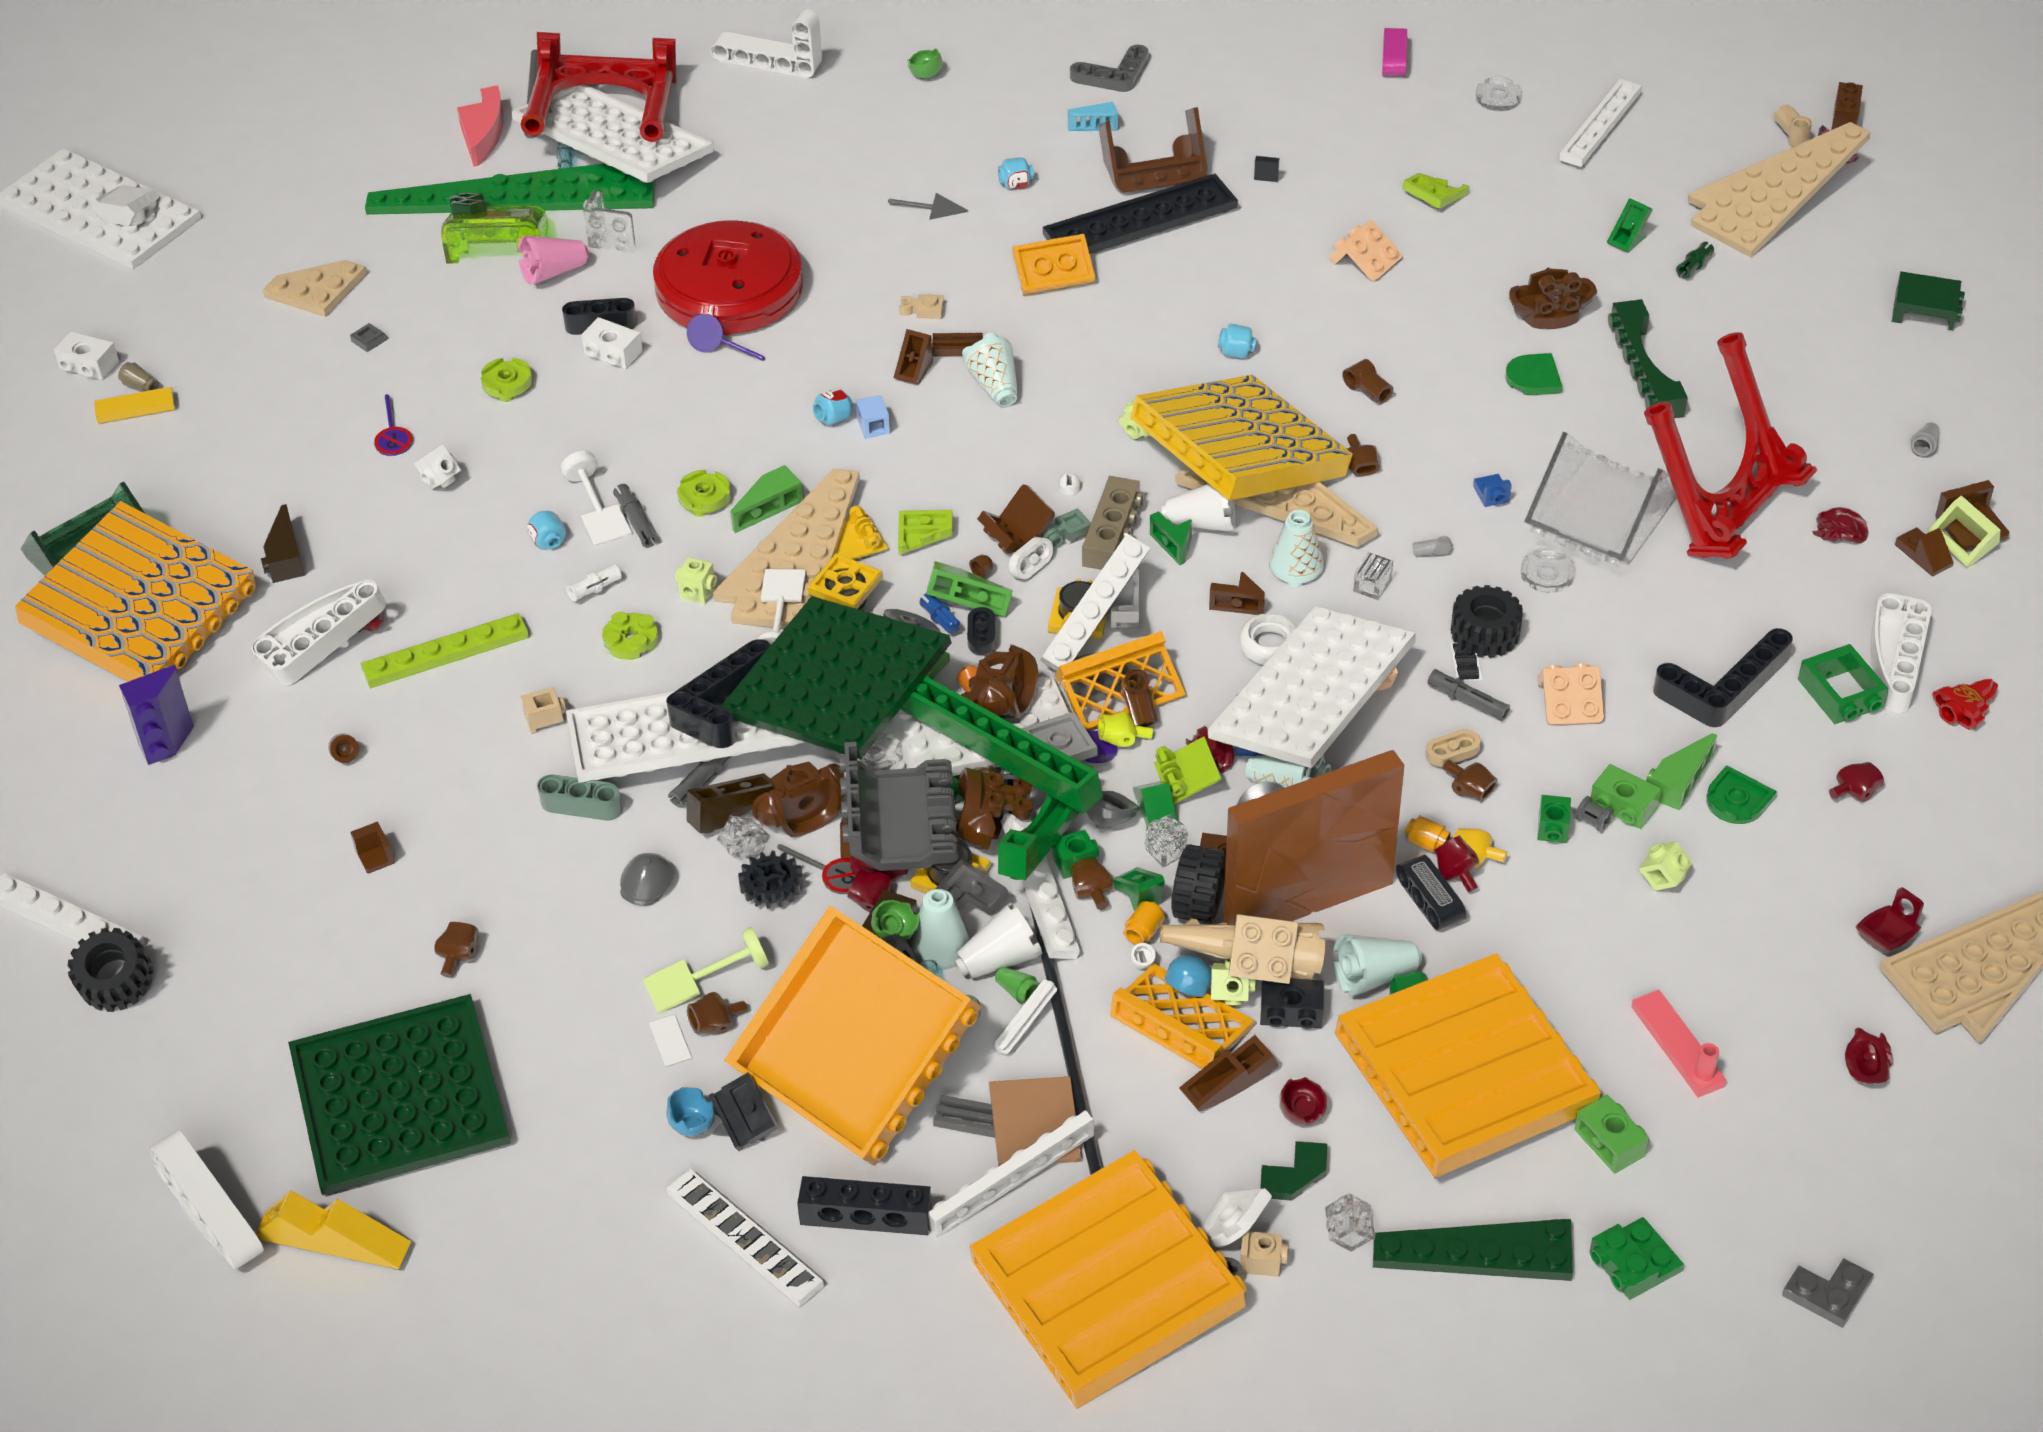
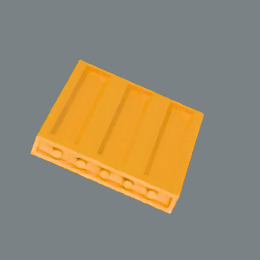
M1497 953L1338 1016L1335 1036L1434 1178L1576 1119L1577 1111L1597 1101L1601 1094L1595 1080L1590 1079L1582 1068L1578 1057L1572 1055L1564 1044L1560 1033L1552 1028L1547 1021L1545 1013L1540 1008H1537L1530 998L1527 989L1520 985L1514 977L1510 966L1504 963Z
M1136 1150L1124 1155L969 1246L974 1266L1076 1409L1245 1308L1244 1293L1247 1290L1242 1279L1237 1274L1233 1276L1227 1269L1228 1264L1221 1252L1213 1251L1209 1246V1239L1201 1227L1196 1228L1192 1224L1191 1216L1186 1207L1175 1202L1169 1185L1165 1181L1160 1182L1151 1162L1147 1158L1142 1159Z

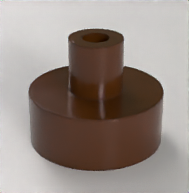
M340 733L330 740L328 750L336 761L348 763L357 756L359 746L351 735Z

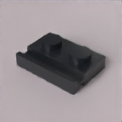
M749 1072L721 1087L720 1091L709 1094L735 1149L738 1151L742 1150V1147L747 1144H752L778 1129L753 1076Z

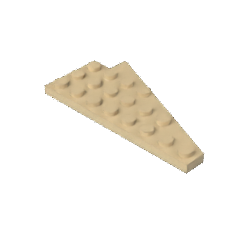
M1849 122L1689 193L1688 202L1702 209L1691 219V226L1752 258L1870 139V131Z
M1189 467L1175 474V482L1190 489L1208 484ZM1320 482L1234 500L1235 505L1240 506L1244 510H1252L1285 522L1290 512L1304 510L1310 515L1316 533L1355 547H1359L1373 539L1378 533V528Z
M832 469L714 590V601L735 603L731 613L732 624L773 628L777 602H761L765 569H806L802 602H784L780 628L785 629L808 599L813 596L808 594V586L837 551L860 480L859 471Z
M2043 891L1881 960L1879 969L1935 1034L1962 1023L1976 1041L1981 1043L2043 968Z

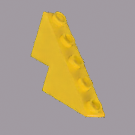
M292 1190L266 1210L255 1232L258 1239L262 1241L394 1269L400 1268L411 1243L410 1240L338 1198L323 1209Z

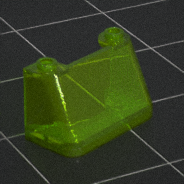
M538 206L487 207L486 211L472 215L451 212L441 227V239L446 264L459 263L461 253L469 254V244L516 243L518 252V244L522 236L547 237V214Z

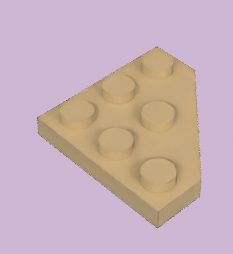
M343 260L277 275L262 291L264 298L326 317L367 275L365 266Z

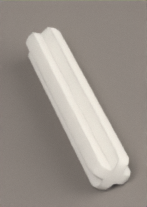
M1045 979L1041 981L996 1039L994 1046L999 1053L1007 1055L1011 1052L1055 995L1057 988L1052 981Z

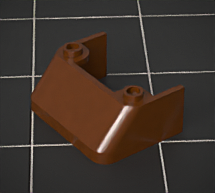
M1198 107L1185 110L1189 134L1181 135L1174 140L1172 144V157L1128 163L1126 151L1113 144L1110 121L1098 124L1104 164L1114 187L1119 192L1127 193L1181 184L1205 177L1207 162Z

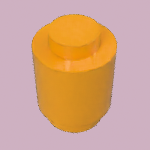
M1421 815L1416 820L1411 818L1405 830L1409 843L1432 853H1435L1434 849L1449 841L1451 832L1445 830L1446 826Z
M1141 902L1125 923L1123 931L1125 938L1134 945L1149 942L1165 921L1162 908L1154 902Z

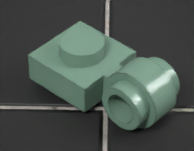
M1077 508L1055 517V524H1049L1040 537L1049 539L1053 549H1056L1063 543V536L1071 541L1086 535L1091 522Z

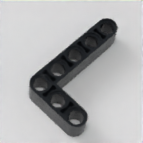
M1782 628L1770 630L1714 686L1676 664L1663 663L1656 670L1653 693L1662 701L1706 726L1721 727L1788 661L1793 636L1789 631Z
M763 639L748 642L670 694L666 699L670 726L716 748L732 746L736 742L733 715L720 706L770 647V643Z

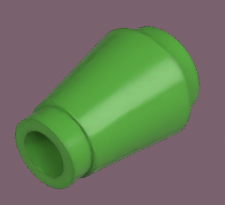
M1007 967L1000 968L995 976L996 983L1020 1004L1025 1003L1039 985L1034 976Z

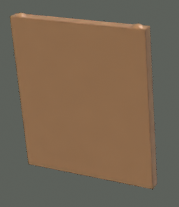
M1070 1076L989 1081L998 1167L1010 1160L1012 1155L1018 1150L1027 1149L1036 1143L1043 1134L1053 1132L1061 1127L1069 1117L1075 1116ZM1080 1146L1053 1163L1081 1162Z

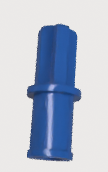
M925 593L924 596L929 602L927 603L921 597L919 604L930 614L931 620L934 623H939L949 634H952L954 631L958 632L960 621L950 612L949 606L941 603L936 597Z

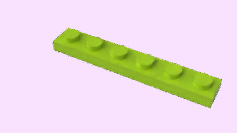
M516 613L360 664L368 686L371 689L529 638L528 630L520 614Z

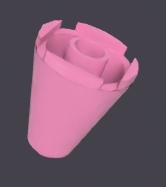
M527 235L522 236L518 244V252L523 253V260H519L521 273L525 281L531 283V285L541 283L581 267L589 259L587 245H584L579 240Z

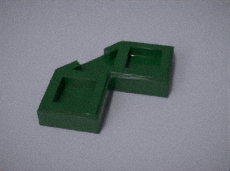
M462 193L449 198L452 213L472 215L487 210V203L484 201L482 194Z
M1295 1141L1294 1167L1262 1165L1260 1189L1265 1188L1272 1195L1271 1199L1291 1201L1302 1194V1190L1313 1182L1317 1183L1326 1176L1327 1143Z

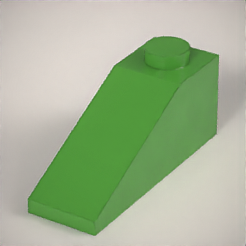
M786 465L762 475L730 511L734 533L799 504L803 500L802 482Z
M937 561L934 562L926 591L928 595L972 608H989L994 614L1003 617L1006 616L1013 590L961 568Z
M1711 733L1661 760L1656 769L1652 768L1646 781L1661 788L1660 803L1677 810L1681 809L1714 754L1717 740L1716 734Z

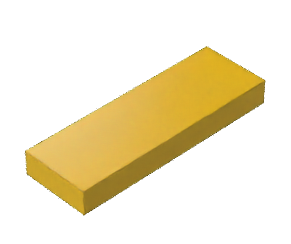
M172 387L94 400L97 423L175 410Z

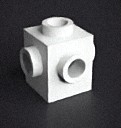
M443 444L414 463L420 472L422 481L429 485L431 489L439 485L442 488L447 487L456 480L453 475L461 471L457 459L447 451Z

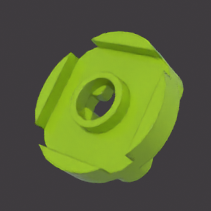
M511 357L512 361H503V358H499L483 367L481 383L483 390L488 395L497 397L502 402H509L515 396L524 393L532 387L530 366L519 358Z
M697 470L685 475L680 481L679 488H677L679 503L685 509L692 511V514L697 517L705 516L709 512L729 505L730 483L725 475L714 471L715 475L707 474L706 470Z
M614 613L611 616V620L603 628V644L605 648L610 650L612 656L623 660L640 658V653L647 650L650 653L658 643V631L654 618L648 614ZM634 634L631 638H626V635Z

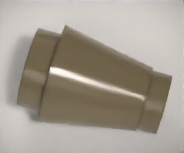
M126 362L119 370L118 378L122 381L123 385L142 391L157 389L158 380L154 379L137 363Z

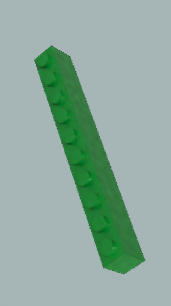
M927 676L900 709L1082 814L1087 812L1103 797L1097 771Z

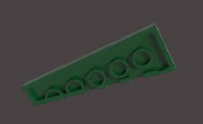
M1571 1219L1374 1233L1373 1268L1571 1281L1573 1275Z

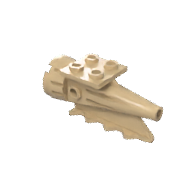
M1236 914L1235 925H1227V923L1223 922L1219 924H1200L1197 919L1193 918L1183 925L1162 924L1160 942L1217 958L1229 959L1228 976L1290 984V978L1317 980L1313 976L1314 973H1321L1325 953V939L1319 938V931H1325L1322 923H1298Z

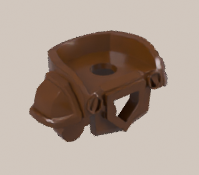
M1548 267L1543 271L1531 274L1528 285L1512 287L1509 291V300L1514 311L1520 314L1522 319L1531 327L1537 329H1558L1578 322L1580 309H1584L1586 305L1591 303L1593 297L1597 294V289L1591 280L1580 278L1576 272L1568 273L1566 269H1552Z
M1010 644L1009 652H990L984 659L979 660L976 676L969 679L970 692L962 693L961 696L979 704V706L997 716L1022 718L1029 709L1037 690L1038 665L1035 657L1023 648ZM1003 664L1001 669L991 668L994 665Z
M809 761L796 765H787L785 769L770 778V782L775 789L763 793L754 800L752 805L754 820L760 821L766 826H775L776 828L781 826L790 837L806 835L824 827L834 820L841 810L843 796H841L840 778H845L844 772H840V766L836 763L828 764L819 770Z
M993 765L975 767L974 769L965 767L960 774L958 782L959 793L965 799L958 825V835L962 840L984 850L989 849L992 839L996 840L999 838L1002 829L1001 820L1003 817L1001 813L1003 810L1012 811L1013 815L1020 820L1029 819L1033 810V803L1027 799L1030 797L1033 785L1021 778L1016 780L1014 786L1005 785L1004 777L999 773L993 772L995 768Z

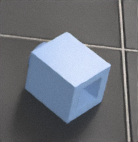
M881 395L857 399V420L864 438L890 434L889 414Z

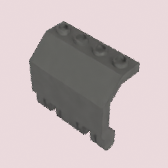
M845 742V754L839 755L840 772H846V778H840L841 796L847 795V801H841L842 819H848V825H842L843 843H849L850 855L879 871L929 868L934 864L956 862L959 858L957 837L951 834L956 831L955 801L953 790L948 788L953 782L951 761L947 759L926 760L916 768L874 770L858 761L856 742Z

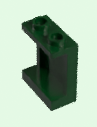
M1900 271L1891 322L1902 323L1904 312L1949 319L1948 330L1953 331L1955 322L1961 321L1963 311L1962 305L1965 292L1960 291L1962 281Z

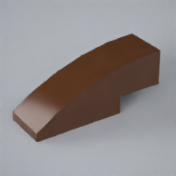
M1254 1035L1233 1053L1228 1049L1180 1086L1179 1089L1198 1111H1202L1246 1090L1279 1065L1274 1055Z

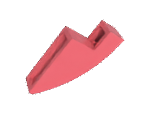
M498 85L480 89L481 103L457 107L460 127L474 167L479 166L492 152L502 133L504 123L503 108Z

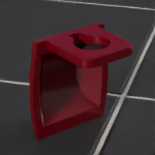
M1901 887L1896 891L1892 906L1888 905L1870 913L1856 925V929L1873 947L1883 952L1891 951L1907 943L1921 930L1918 921L1924 907V902L1907 889ZM1902 899H1907L1912 903L1913 913L1908 915L1903 913Z

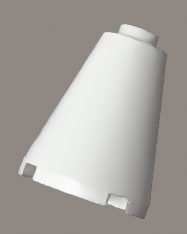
M1210 484L1166 499V505L1161 507L1162 515L1166 519L1171 520L1174 526L1191 519L1192 528L1235 531V501L1226 499Z
M1009 903L956 953L958 959L954 962L963 977L968 974L973 979L998 971L1002 967H1010L1035 959L1042 955L1039 943L1032 944L1031 940L1034 933L1017 907L1013 908V903Z

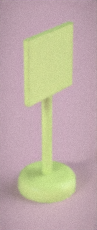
M749 927L742 933L747 948L693 974L690 973L683 959L644 978L643 981L658 1013L660 1014L700 995L695 983L696 980L750 954L758 967L762 968L769 965L753 928Z

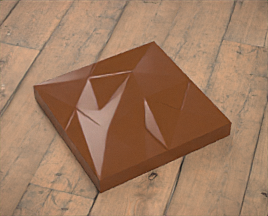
M1390 750L1229 807L1223 923L1235 925L1236 914L1294 921L1308 916L1312 912H1319L1392 885L1405 766L1396 752Z

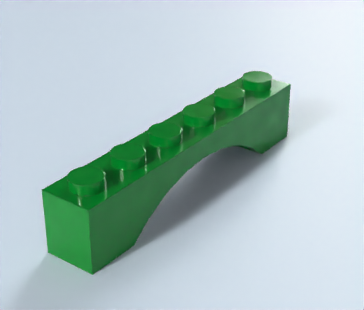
M1048 794L1039 813L1027 828L1021 831L1010 829L998 843V874L1008 876L1013 880L1026 881L1080 812Z

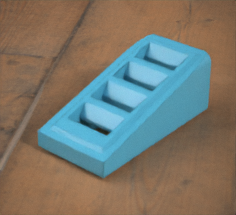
M1113 102L1068 109L1069 131H1099L1098 124L1110 121L1111 131L1118 130V112Z

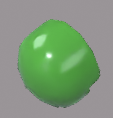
M936 48L933 51L920 50L907 60L911 73L920 79L936 76L942 67V57Z
M896 900L882 901L873 911L871 926L874 933L880 939L896 933L907 941L917 931L920 916L919 914H914L909 903H900Z

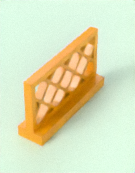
M1162 631L1059 666L1055 677L1058 684H1062L1073 712H1075L1086 731L1097 728L1100 716L1104 713L1107 715L1120 712L1129 714L1126 704L1123 711L1120 712L1106 708L1111 696L1125 702L1121 694L1114 691L1118 679L1122 680L1125 675L1121 674L1124 665L1131 664L1143 671L1145 670L1158 676L1154 688L1148 686L1154 707L1186 695L1164 643L1166 640ZM1160 654L1164 663L1161 671L1146 665L1149 657ZM1107 673L1115 677L1110 689L1096 683L1099 674ZM1161 679L1171 682L1176 692L1167 695L1157 690ZM1079 681L1090 686L1085 698L1075 694L1071 684ZM1128 681L1129 684L1133 685V689L1136 690V687L1140 688L1136 681ZM1093 688L1108 694L1103 706L1088 700ZM1085 705L1101 711L1097 720L1089 723L1086 722L1083 715Z
M1155 963L1125 990L1120 987L1113 993L1111 1017L1201 1069L1225 1050H1230L1254 1027L1255 1020L1220 1000H1211V995L1208 993L1204 997L1189 995L1190 999H1175L1174 993H1179L1180 991L1171 987L1165 981L1167 970ZM1156 976L1165 981V984L1150 985L1149 980ZM1168 993L1169 999L1154 1000L1153 994ZM1134 994H1147L1148 1000H1142ZM1193 1007L1195 1014H1179L1178 1008ZM1199 1007H1210L1216 1013H1200ZM1172 1008L1173 1015H1168L1159 1009ZM1224 1021H1235L1241 1026L1239 1028H1226ZM1203 1022H1218L1220 1028L1205 1029ZM1183 1023H1197L1199 1029H1192ZM1223 1037L1224 1042L1220 1045L1210 1038Z

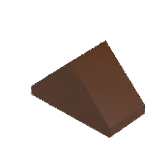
M906 329L893 378L918 385L933 363L931 335Z

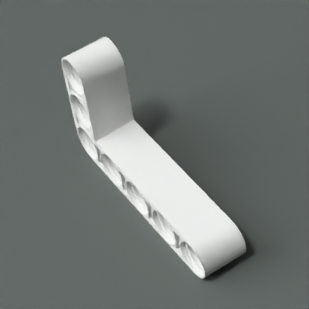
M810 9L802 10L791 28L793 44L732 32H722L710 49L711 55L720 62L810 78L822 62L819 17Z

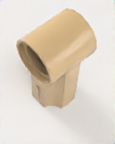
M1789 104L1781 106L1775 112L1774 120L1789 135V145L1795 147L1810 140L1812 127L1810 118L1800 116Z

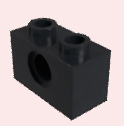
M1290 978V984L1262 980L1260 1025L1322 1029L1324 980Z

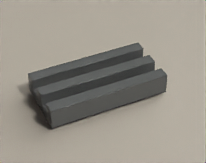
M946 1095L940 1096V1104L937 1106L936 1115L933 1118V1126L995 1138L991 1104ZM944 1115L962 1118V1120H960V1119H955V1118H950V1117H944ZM974 1121L990 1123L991 1125L976 1123Z

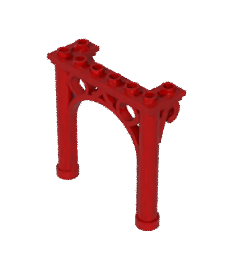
M537 32L538 73L527 111L521 119L522 131L529 136H538L543 132L552 99L561 90L585 84H611L634 89L647 98L640 125V135L649 142L660 140L664 132L663 121L671 83H676V39L653 38V59L562 55L560 33Z
M1741 332L1727 334L1717 341L1746 427V444L1741 464L1733 479L1723 489L1715 493H1709L1698 484L1675 423L1670 403H1657L1644 411L1647 424L1652 427L1692 540L1687 550L1688 556H1700L1701 558L1723 557L1724 559L1735 557L1747 544L1746 538H1741V535H1735L1736 530L1772 496V493L1780 485H1793L1796 487L1805 485L1817 472L1816 466L1806 463L1807 455L1801 446L1790 443L1786 447L1775 428L1771 427L1745 349L1747 343ZM1756 462L1758 467L1757 474L1753 478V467ZM1714 503L1717 508L1715 517L1711 513Z

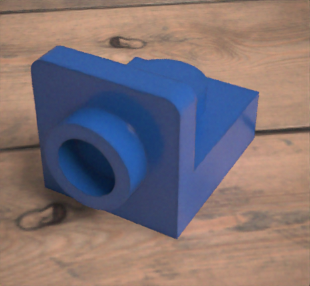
M1499 474L1474 479L1473 487L1484 507L1510 502L1512 486L1510 480H1502Z

